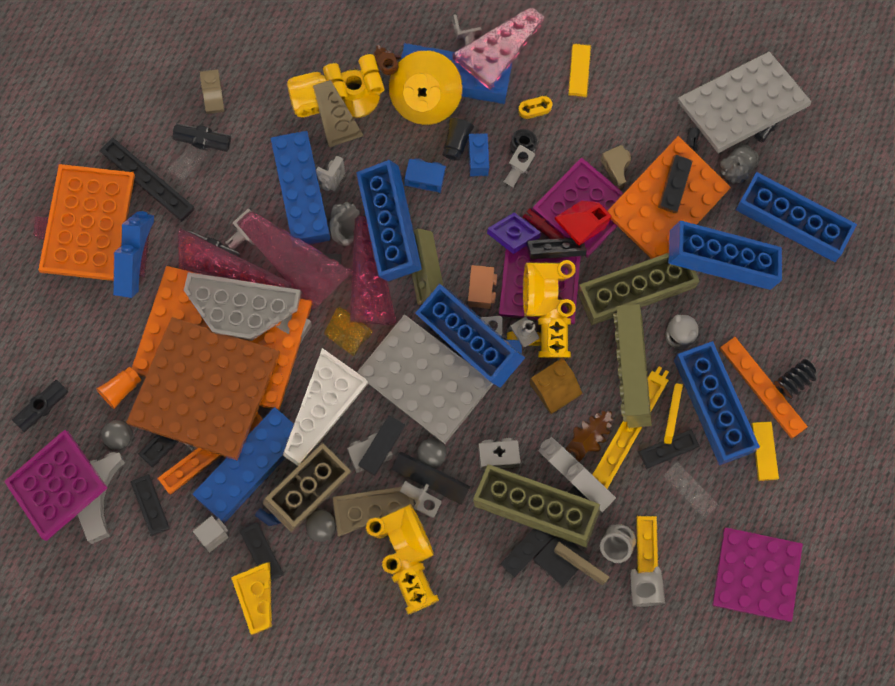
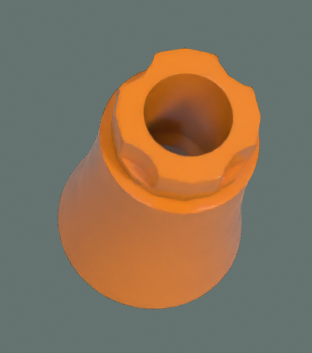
M128 367L107 383L96 388V390L115 409L142 380L131 367Z

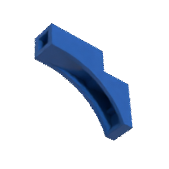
M139 211L122 224V246L114 252L113 295L132 298L139 292L141 260L147 236L154 223V215Z

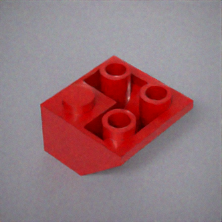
M581 200L556 216L554 220L578 245H581L607 227L612 215L600 203Z

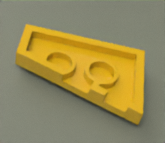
M267 562L231 577L251 635L272 627L270 563Z

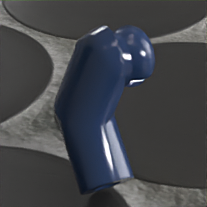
M261 508L255 514L258 519L268 526L281 524L272 513L268 514Z

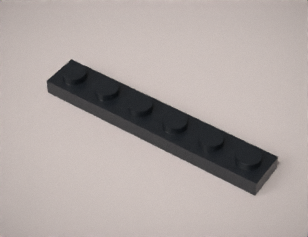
M114 138L110 139L100 149V152L121 171L134 172V182L181 222L195 210L192 204Z
M575 486L568 491L570 494L588 500ZM533 528L500 565L515 578L554 535Z

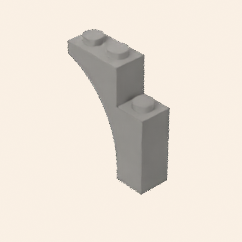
M550 437L541 444L538 451L590 501L600 504L602 512L616 499L555 439Z
M111 452L99 461H90L107 487L117 470L125 464L119 452ZM106 490L78 513L86 538L91 544L110 536L104 518Z

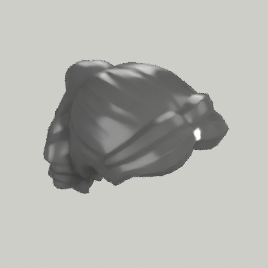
M749 145L735 147L729 156L720 162V174L725 177V180L731 181L733 184H741L745 179L749 178V173L757 167L758 153L752 150Z
M348 201L343 204H335L331 211L329 232L335 242H339L342 246L351 245L356 238L354 230L361 216L360 211L356 209L354 204H350Z

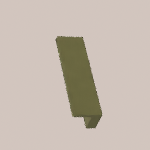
M416 229L414 230V236L422 270L412 273L417 304L421 306L439 283L443 285L433 232Z

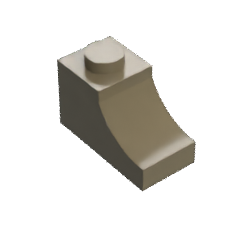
M219 71L200 72L206 114L225 112Z
M623 145L604 152L601 156V162L619 190L623 189L626 184L624 169L629 166L631 161L630 153L627 149H624Z

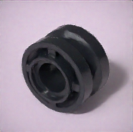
M519 129L514 132L510 143L511 153L514 155L519 145L535 152L537 145L536 135L528 129ZM521 152L518 155L520 159L529 158L526 152Z

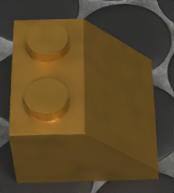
M563 358L533 376L529 382L550 414H553L583 394L573 371Z

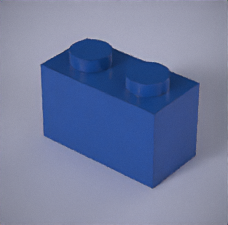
M469 134L470 176H488V134Z
M419 158L409 159L405 175V186L441 193L446 166L438 162H424V160Z

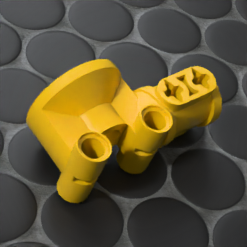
M368 54L359 59L361 71L349 70L341 73L339 65L331 63L323 67L324 75H321L320 72H312L289 79L287 88L294 114L297 117L319 114L313 86L329 80L332 81L353 118H361L373 112L379 103L380 93L384 91L375 56ZM356 83L361 85L357 90L347 88V85Z
M568 260L561 263H525L523 277L525 317H540L538 319V325H541V351H538L539 358H571V351H568V325H571V319L567 317L575 312V304L568 299L558 300V280L565 281L575 273V265ZM561 267H565L567 269V275H564L561 272ZM561 305L567 307V314L561 311ZM554 325V327H556V328H558V329H560V330L555 331L554 329H551V328H549V327H551V326ZM554 345L560 349L555 351V349H552L549 346Z
M409 504L384 517L371 518L366 524L367 532L380 539L388 535L396 551L395 554L384 558L382 566L386 572L393 574V582L398 583L408 606L406 608L407 614H412L438 602L439 598L437 595H433L423 572L425 567L423 563H420L434 556V553L413 506ZM381 524V530L375 533V526ZM396 560L398 563L397 568L391 570L390 564ZM410 575H413L415 577L412 580L413 583L408 582V580L410 579ZM418 594L424 595L421 598V602L415 601L418 598Z

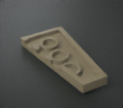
M329 80L314 85L313 89L328 146L332 147L364 136L332 81Z
M402 487L333 497L338 537L366 526L371 518L384 517L409 504L414 506L413 499L400 493Z

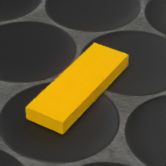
M572 45L568 95L587 96L591 45Z
M676 383L674 386L664 442L667 444L672 443L683 384Z
M772 422L752 423L751 428L760 446L755 452L758 481L778 480L779 475Z
M637 516V572H653L655 567H658L657 516Z

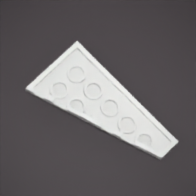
M323 348L283 456L297 466L309 456L368 385L364 377Z

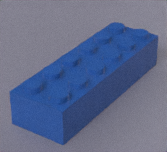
M404 43L401 60L405 56L417 51H435L450 59L457 67L462 79V97L505 104L512 62Z
M302 131L271 137L293 248L330 241L308 132Z
M387 160L356 172L379 277L391 281L422 270L399 166L391 160Z
M758 172L754 175L736 208V211L833 262H836L842 255L857 226L856 223Z
M681 220L670 230L669 264L768 290H771L782 281V247Z
M440 283L416 311V314L487 380L500 388L525 359L520 352Z
M713 341L677 354L674 359L675 365L719 466L756 452L760 446Z
M274 407L247 436L238 460L227 457L196 489L193 496L224 524L286 458L283 454L294 424Z

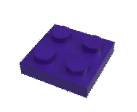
M515 212L492 225L487 230L489 236L513 254L526 247L527 241L539 239L541 234L540 231Z

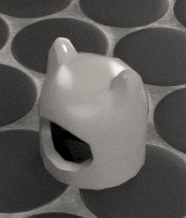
M675 315L665 331L667 342L677 349L690 347L698 336V324L689 315ZM670 336L679 344L674 343Z
M623 524L610 525L600 543V550L603 556L614 563L626 561L631 556L636 544L634 532Z
M659 566L655 567L653 572L638 573L635 569H632L630 581L633 606L645 607L665 604L663 579Z

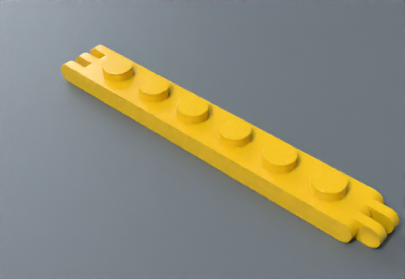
M660 366L656 372L651 371L648 376L651 411L669 381L666 379L669 371L665 370L662 376L659 375L662 369ZM624 421L620 425L593 473V476L606 489L609 487L642 427L628 428L627 422Z

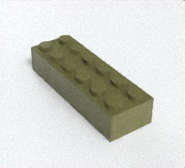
M669 253L582 283L579 285L577 293L590 324L594 325L614 318V313H617L616 306L640 304L641 308L694 289L699 283V279L695 270L669 264Z
M640 304L616 306L617 313H614V324L616 326L615 339L618 348L616 352L619 362L618 376L621 384L619 389L622 399L621 413L623 421L627 422L628 428L652 426L643 319Z
M489 464L473 499L474 505L477 508L587 547L600 513V504Z

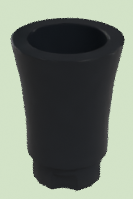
M450 118L443 156L450 160H460L469 134H471L474 128L473 124L460 118Z

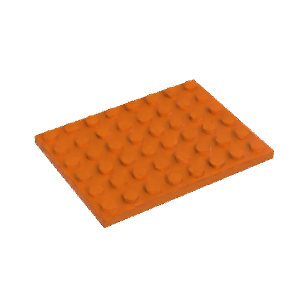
M170 266L165 268L132 365V369L140 376L146 377L172 317L209 328L184 292L187 274L190 271ZM300 299L298 311L292 314V318L288 322L289 334L273 326L254 340H246L280 351L279 359L260 403L262 407L269 409L275 407L280 411L302 339L301 334L312 307V301Z

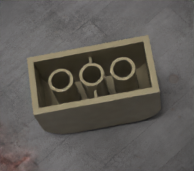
M322 443L265 498L263 505L292 532L343 483L351 471Z

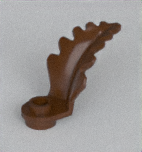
M377 45L374 52L377 66L385 75L395 74L398 70L397 60L401 59V56H396L394 53L386 51V48Z
M602 411V415L596 413V419L593 416L589 417L590 424L582 421V429L579 427L573 428L574 439L565 449L570 454L573 452L576 456L574 458L578 462L583 459L588 451L601 450L598 442L605 443L606 439L603 434H610L607 428L612 427V424L609 422L613 421L611 417L612 411Z

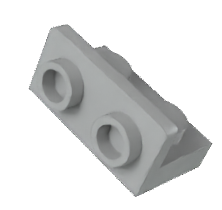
M336 156L334 161L331 160L327 166V171L317 167L318 183L322 189L336 191L345 175L343 158Z

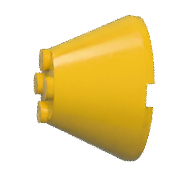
M417 51L405 56L398 62L397 72L390 77L389 94L395 109L405 119L421 125L436 124L448 118L456 110L462 96V79L457 67L446 56L435 51ZM424 87L427 89L425 93L421 91Z

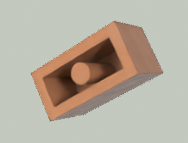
M471 265L468 307L490 309L491 303H495L496 292H492V287L496 285L497 274H494V267Z

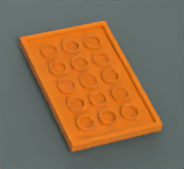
M678 136L607 211L612 215L611 220L653 259L669 253V233L680 220L697 225L731 187ZM674 155H679L693 161L677 213L658 208Z
M59 164L38 269L40 273L114 281V252L122 246V224L128 218L135 179L134 172Z

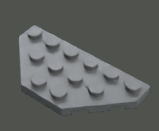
M190 272L187 274L184 292L213 333L234 336L250 341L298 311L301 290Z

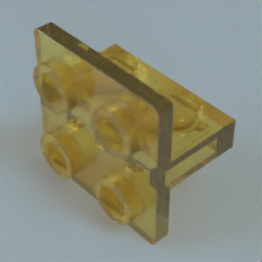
M338 307L324 334L354 356L360 345L372 335L373 330L345 309Z

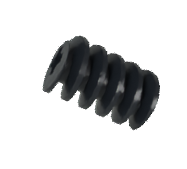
M803 359L801 363L792 367L784 376L779 377L778 381H774V385L782 395L792 399V393L795 395L799 393L797 387L800 390H804V384L809 386L811 384L810 380H816V369L809 360Z

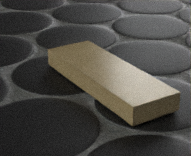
M560 542L553 550L599 584L604 585L608 580L609 576Z

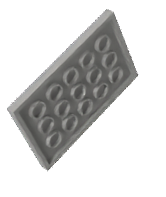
M770 51L678 97L680 106L717 153L811 105V100Z
M405 314L357 371L358 374L367 380L371 387L444 444H446L493 385L477 369Z

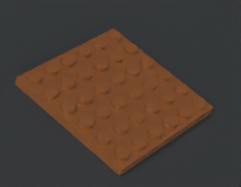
M172 317L127 419V424L238 460L279 359L280 351L234 336L215 334L209 328Z

